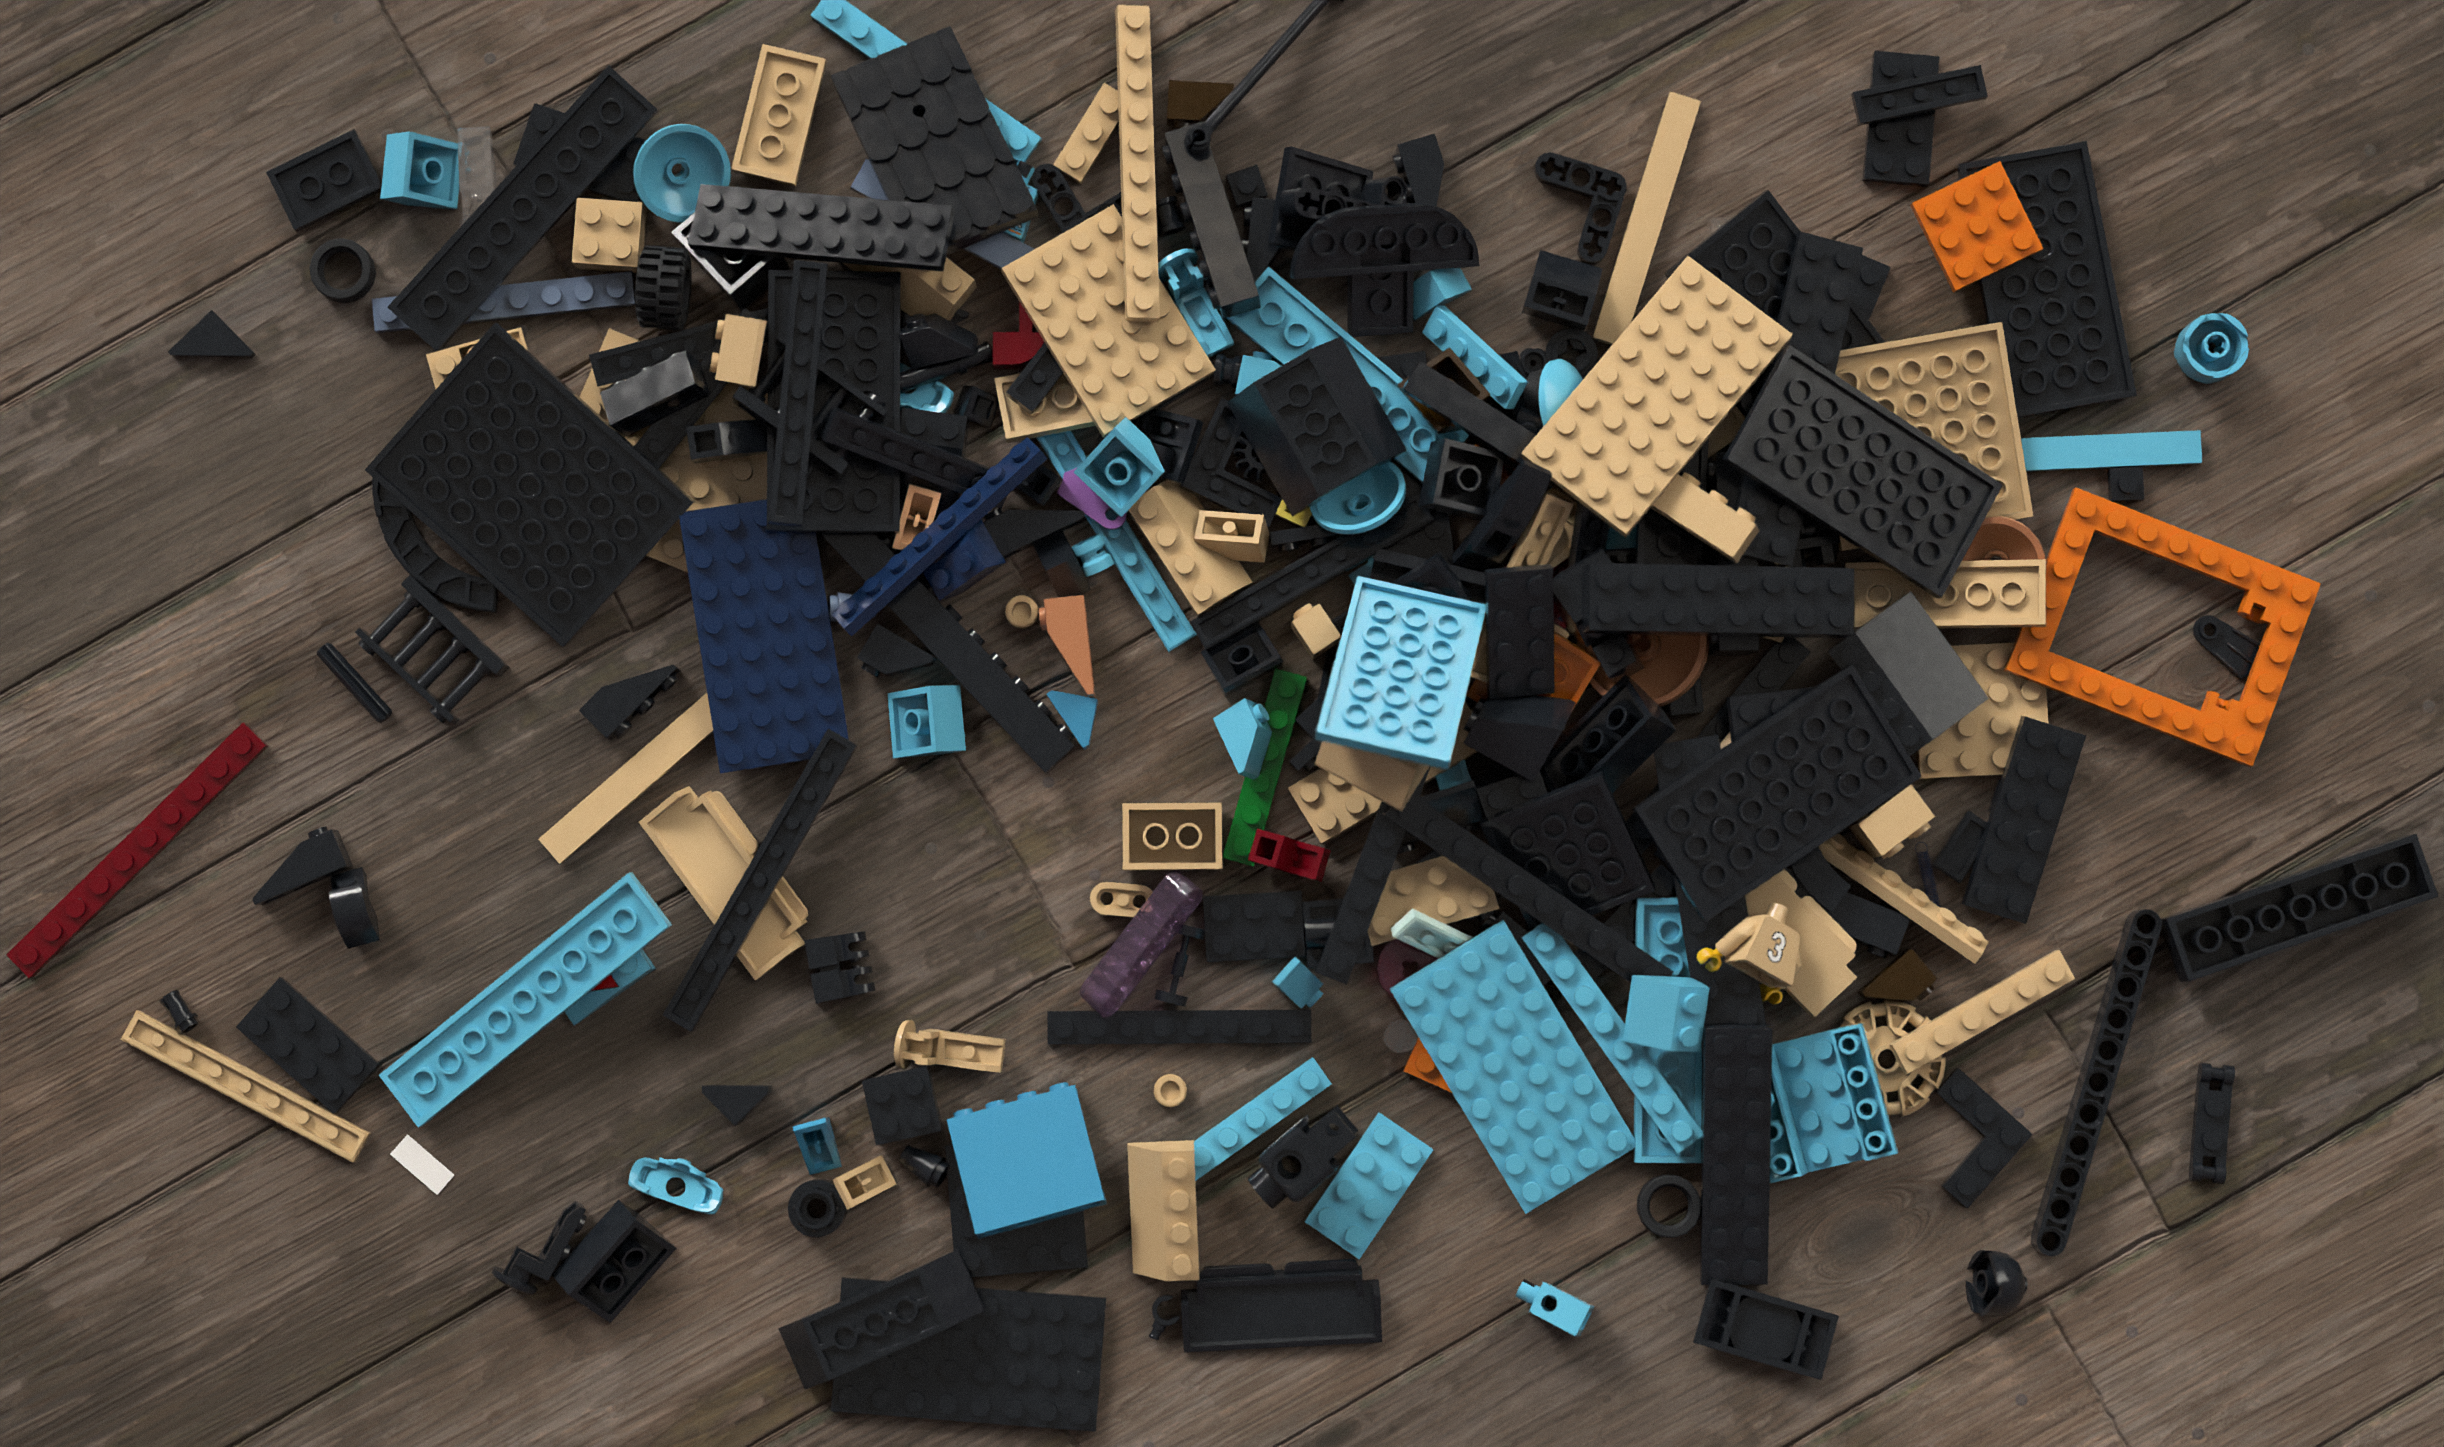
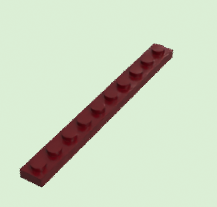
M243 722L6 954L7 957L28 978H33L216 799L268 745Z

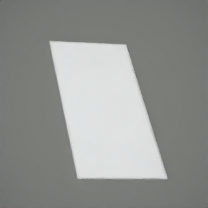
M408 1134L390 1154L436 1195L440 1193L454 1176L451 1171Z

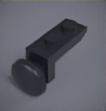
M575 1201L562 1211L539 1256L516 1246L505 1269L494 1266L492 1271L494 1277L516 1291L534 1295L538 1288L529 1282L534 1274L548 1281L558 1261L564 1262L571 1248V1245L568 1243L573 1233H579L586 1221L587 1216L584 1215L586 1209L583 1205Z

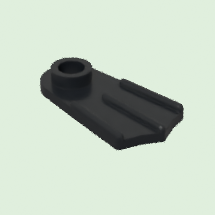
M2206 615L2197 619L2193 625L2194 638L2239 680L2246 677L2250 673L2260 644L2214 616ZM2206 624L2213 626L2214 633L2212 636L2204 633V626Z

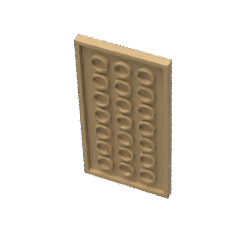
M1687 256L1522 451L1521 457L1524 460L1548 469L1552 473L1551 481L1626 537L1788 344L1793 334Z

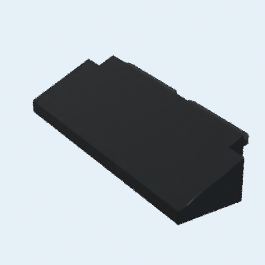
M1354 1259L1289 1262L1285 1265L1284 1270H1274L1273 1266L1268 1263L1206 1266L1200 1271L1197 1289H1181L1184 1353L1382 1342L1379 1279L1363 1280L1362 1267L1358 1266L1357 1261Z

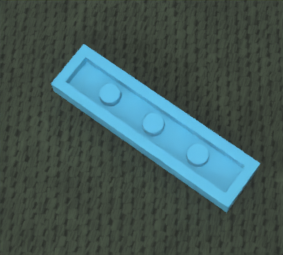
M1445 305L1435 306L1422 333L1442 351L1450 347L1486 388L1493 399L1504 409H1514L1528 381Z

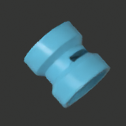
M1100 533L1071 547L1075 556L1081 559V569L1085 577L1101 572L1114 564L1111 554L1106 553L1103 548L1105 542Z

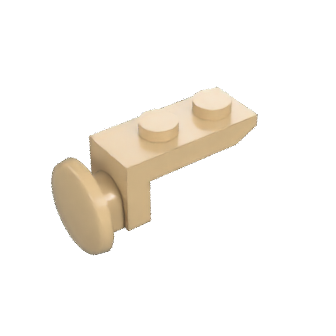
M905 1020L901 1023L896 1034L894 1060L897 1067L901 1069H907L911 1061L915 1060V1064L927 1066L939 1064L981 1071L1002 1072L1006 1039L937 1029H926L916 1033L914 1021Z

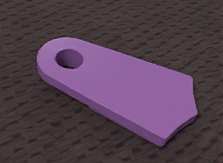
M1078 467L1064 473L1062 483L1057 491L1060 497L1078 510L1083 511L1085 515L1106 529H1117L1125 523L1127 512L1122 517L1118 515L1115 520H1108L1106 518V513L1113 509L1074 473Z

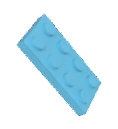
M1378 1112L1304 1222L1360 1259L1434 1149Z

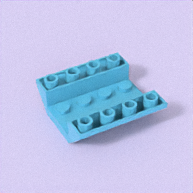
M1863 1023L1772 1044L1770 1183L1800 1177L1808 1172L1859 1160L1868 1161L1898 1153Z

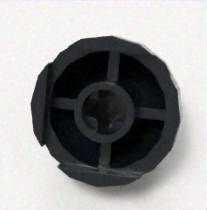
M1979 1250L1971 1258L1967 1270H1973V1284L1966 1281L1965 1287L1967 1301L1971 1310L1974 1313H1980L1979 1316L1985 1317L2004 1316L2015 1310L2028 1287L2027 1279L2019 1263L2007 1253L1989 1250Z

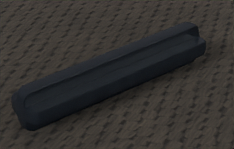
M326 643L319 648L317 656L372 717L379 723L386 721L391 716L392 710L331 643Z

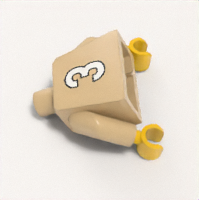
M1770 903L1766 915L1748 916L1715 944V950L1711 948L1701 949L1697 954V960L1700 964H1704L1712 957L1705 967L1709 971H1717L1721 966V957L1725 956L1724 962L1762 983L1760 984L1762 1001L1768 1000L1771 1004H1779L1783 998L1780 990L1793 985L1794 977L1802 966L1799 952L1800 935L1797 931L1784 924L1788 908L1781 904Z

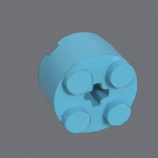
M2210 313L2202 315L2181 331L2176 341L2174 357L2181 370L2193 380L2205 384L2221 381L2239 370L2248 357L2249 348L2246 329L2239 320L2229 314ZM2211 342L2216 345L2213 350L2214 353L2208 350Z

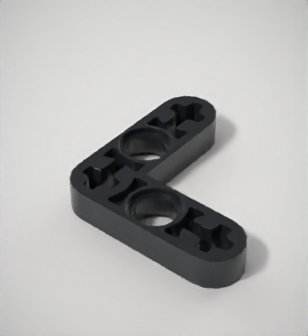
M1552 152L1542 154L1538 157L1534 166L1535 176L1540 182L1592 198L1577 246V254L1580 260L1586 264H1598L1607 253L1627 186L1624 177L1617 172ZM1548 160L1554 162L1555 169L1562 171L1564 164L1569 165L1565 182L1559 180L1562 176L1561 173L1552 172L1550 176L1544 175L1545 169L1540 167V165H1546ZM1578 169L1586 171L1589 175V183L1582 187L1575 185L1571 180L1572 172ZM1595 174L1601 175L1598 181L1600 183L1608 184L1610 180L1616 181V187L1620 189V192L1614 191L1613 195L1606 194L1607 188L1597 185L1596 192L1590 190L1595 182ZM1597 210L1607 211L1611 217L1610 224L1605 227L1597 226L1593 222V213ZM1588 229L1597 234H1607L1606 239L1602 236L1599 237L1596 248L1601 250V253H1595L1593 257H1589L1587 255L1588 250L1583 248V245L1591 243L1594 233H1587Z
M1042 164L1035 169L1032 179L1034 187L1038 190L1039 196L1062 233L1113 204L1122 217V210L1116 204L1121 201V192L1085 213L1056 166ZM1043 172H1046L1048 175L1054 174L1056 176L1053 178L1055 188L1058 191L1061 187H1064L1065 191L1056 193L1048 200L1046 196L1052 195V192L1046 183L1039 184L1042 180L1041 174ZM1063 198L1069 199L1074 205L1072 212L1066 216L1059 215L1055 211L1056 202Z

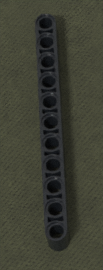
M2142 909L2133 911L2128 915L2124 924L2031 1233L2030 1241L2032 1247L2043 1255H2059L2064 1251L2160 935L2162 921L2160 916L2153 910ZM2141 915L2146 916L2150 921V929L2145 934L2137 928V920ZM2133 946L2138 948L2141 953V959L2136 965L2131 964L2127 958V952ZM2123 978L2129 980L2132 986L2131 992L2125 997L2118 991V983ZM2113 1010L2119 1011L2122 1016V1022L2117 1028H2113L2108 1021V1016ZM2104 1041L2109 1042L2113 1049L2111 1057L2106 1060L2099 1055V1046ZM2094 1073L2100 1074L2103 1079V1085L2098 1091L2092 1090L2089 1085V1079ZM2088 1104L2092 1107L2094 1114L2092 1120L2085 1123L2080 1119L2079 1114L2081 1108ZM2079 1136L2084 1142V1148L2082 1152L2075 1155L2070 1149V1142L2074 1137ZM2066 1168H2071L2075 1175L2073 1183L2069 1186H2064L2060 1179L2062 1171ZM2060 1199L2065 1205V1212L2062 1216L2055 1218L2051 1213V1205ZM2051 1231L2056 1238L2055 1244L2051 1249L2046 1250L2042 1246L2041 1238L2046 1232Z

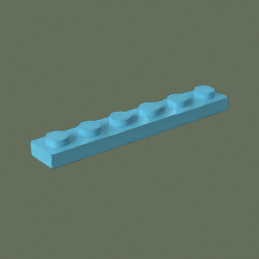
M1313 1057L1194 1141L1195 1180H1198L1332 1084Z

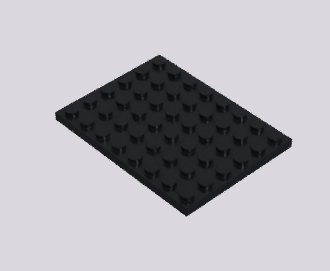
M494 323L365 469L366 472L562 647L573 638L679 520V515L681 516L695 502L498 323Z

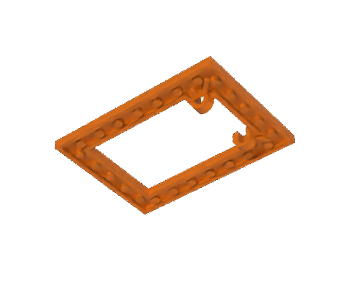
M2075 487L2072 490L2046 559V627H2020L2004 671L2247 767H2252L2321 583ZM2094 532L2245 591L2237 611L2239 616L2255 623H2265L2268 625L2239 701L2234 699L2224 700L2218 698L2219 693L2207 691L2201 710H2197L2049 651Z

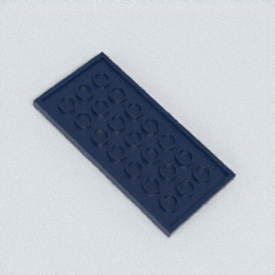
M767 499L685 511L681 516L679 515L720 773L811 759L827 729H831L849 740L816 533L767 532Z

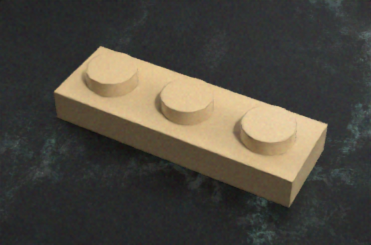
M1106 83L1102 85L1053 164L1060 172L1080 184L1084 181L1119 124L1118 91Z

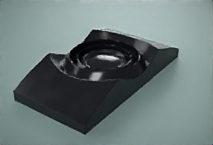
M1710 1278L1693 1343L1822 1380L1839 1315Z

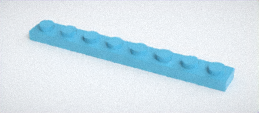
M821 0L811 14L813 20L869 59L876 58L878 55L902 45H907L906 42L846 0ZM986 99L1014 160L1026 163L1041 142V137Z
M1540 923L1521 938L1678 1154L1702 1137V1130L1640 1044L1623 1040L1624 1022L1562 936L1543 923Z

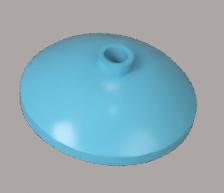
M691 124L670 125L652 134L641 146L635 159L633 170L635 188L644 205L657 216L673 222H684L695 212L701 184L729 186L731 177L729 157L721 142L707 130ZM675 164L681 165V171L678 174L672 173V167Z
M1563 359L1549 361L1541 373L1539 408L1543 427L1583 380L1578 370Z
M1390 461L1380 467L1376 465L1321 497V501L1310 507L1312 516L1321 527L1334 533L1359 534L1373 530L1393 517L1403 504L1406 495L1404 476L1401 470Z

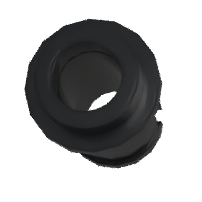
M174 990L160 999V1003L174 1022V1030H179L181 1034H184L198 1025L196 1020L197 1014L190 1011L179 990Z

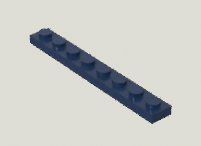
M1026 437L1021 443L1015 445L1010 453L997 465L991 467L986 472V475L974 486L964 491L962 496L952 506L941 512L931 525L923 532L917 534L912 542L899 554L894 555L888 561V564L876 575L866 580L864 585L855 594L843 601L832 615L852 637L1048 458Z

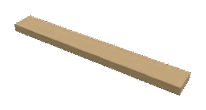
M1671 91L1668 94L1592 336L1593 340L1613 345L1633 320L1701 103L1699 100Z
M707 693L538 839L559 864L565 862L713 733Z
M136 1010L121 1038L122 1041L353 1163L356 1162L371 1134L193 1038L181 1034L179 1031L174 1030V1028L140 1010Z

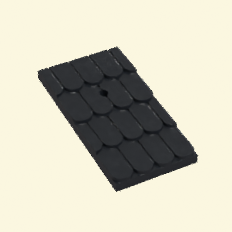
M951 26L907 43L905 46L902 45L878 55L876 58H871L849 67L845 71L842 70L830 75L887 200L953 206L955 214L947 255L1039 217L1033 198L1015 164V160Z

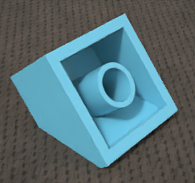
M410 131L388 134L380 199L409 206L457 209L464 145Z
M1125 417L1079 465L1074 473L1122 517L1164 473V469L1150 439Z
M960 685L926 686L887 693L893 758L966 751Z
M1632 975L1623 1040L1667 1051L1700 1052L1709 987L1690 977Z

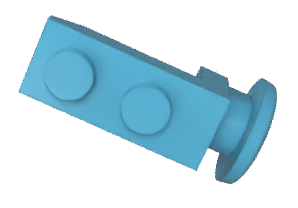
M1181 249L1169 254L1158 263L1159 279L1161 282L1168 281L1169 295L1209 358L1233 346L1234 341L1217 309L1214 310L1210 297L1204 288L1203 276L1197 266L1194 267L1198 261V254L1193 249Z

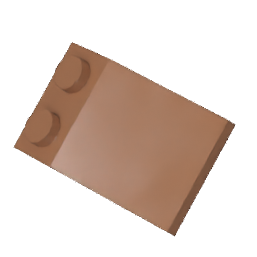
M1084 595L1044 599L1045 607L1039 608L1042 631L1047 630L1051 641L1087 697L1096 698Z

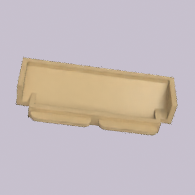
M688 786L673 793L640 820L639 823L715 925L758 850V842L721 792H712L710 790L698 798L692 788ZM784 877L781 878L737 955L754 980L765 975L805 945V942L796 930L807 923L808 910Z
M1784 869L1745 895L1748 916L1766 915L1770 903L1781 904L1788 908L1784 924L1797 931L1800 935L1799 952L1802 966L1794 977L1793 985L1787 986L1784 990L1814 1018L1857 978L1846 966L1856 956L1854 952L1857 945L1850 935L1812 897L1804 896L1800 898L1794 892L1797 889V882Z

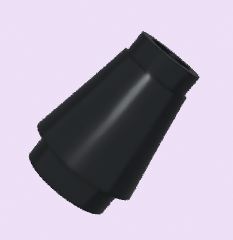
M910 1145L906 1146L899 1158V1162L928 1187L933 1185L938 1188L947 1176V1168L950 1167V1164L945 1162L944 1157Z

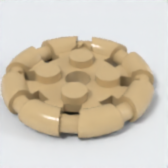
M1884 999L1883 1003L1872 1004L1870 1001L1854 1008L1842 1018L1844 1022L1840 1027L1863 1023L1888 1117L1897 1114L1903 1117L1919 1110L1930 1101L1928 1097L1935 1088H1939L1942 1082L1946 1057L1940 1055L1909 1074L1903 1073L1897 1060H1895V1064L1891 1068H1882L1878 1063L1880 1052L1886 1049L1891 1050L1889 1044L1908 1034L1902 1030L1907 1022L1917 1029L1931 1021L1927 1015L1923 1017L1915 1011L1916 1007L1908 1003ZM1885 1016L1887 1026L1876 1027L1875 1017ZM1917 1075L1924 1080L1918 1089L1911 1085ZM1897 1091L1898 1101L1888 1102L1886 1092Z

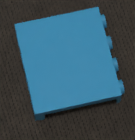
M1068 1082L1050 1086V1091L1037 1095L1036 1091L1025 1092L1018 1095V1100L1009 1103H1005L1004 1100L992 1101L985 1104L986 1109L973 1112L972 1108L959 1110L953 1113L954 1118L947 1119L975 1235L979 1239L1107 1204L1081 1109L1078 1090L1075 1085L1069 1086Z

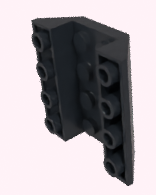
M1342 337L1308 350L1253 382L1227 402L1292 516L1321 501V497L1376 465L1380 467L1407 451Z

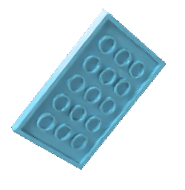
M1357 576L1315 739L1448 769L1486 613V605Z

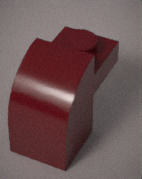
M1020 302L1019 332H993L994 369L1025 368L1045 343L1040 334L1034 332L1035 326Z
M1257 829L1248 860L1279 871L1322 882L1331 850Z

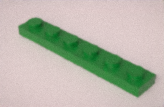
M1275 668L1264 707L1269 714L1270 719L1267 722L1272 730V734L1259 777L1254 780L1248 777L1244 778L1223 853V859L1252 867L1255 865L1254 862L1248 860L1257 829H1265L1307 677Z

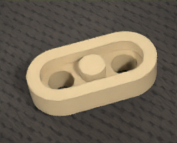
M1102 882L1093 888L1090 894V902L1094 910L1102 915L1143 918L1153 912L1156 905V897L1153 891L1144 885ZM1105 892L1113 895V902L1109 905L1102 904L1100 900L1101 895ZM1137 895H1142L1146 899V904L1142 908H1137L1133 904V899Z

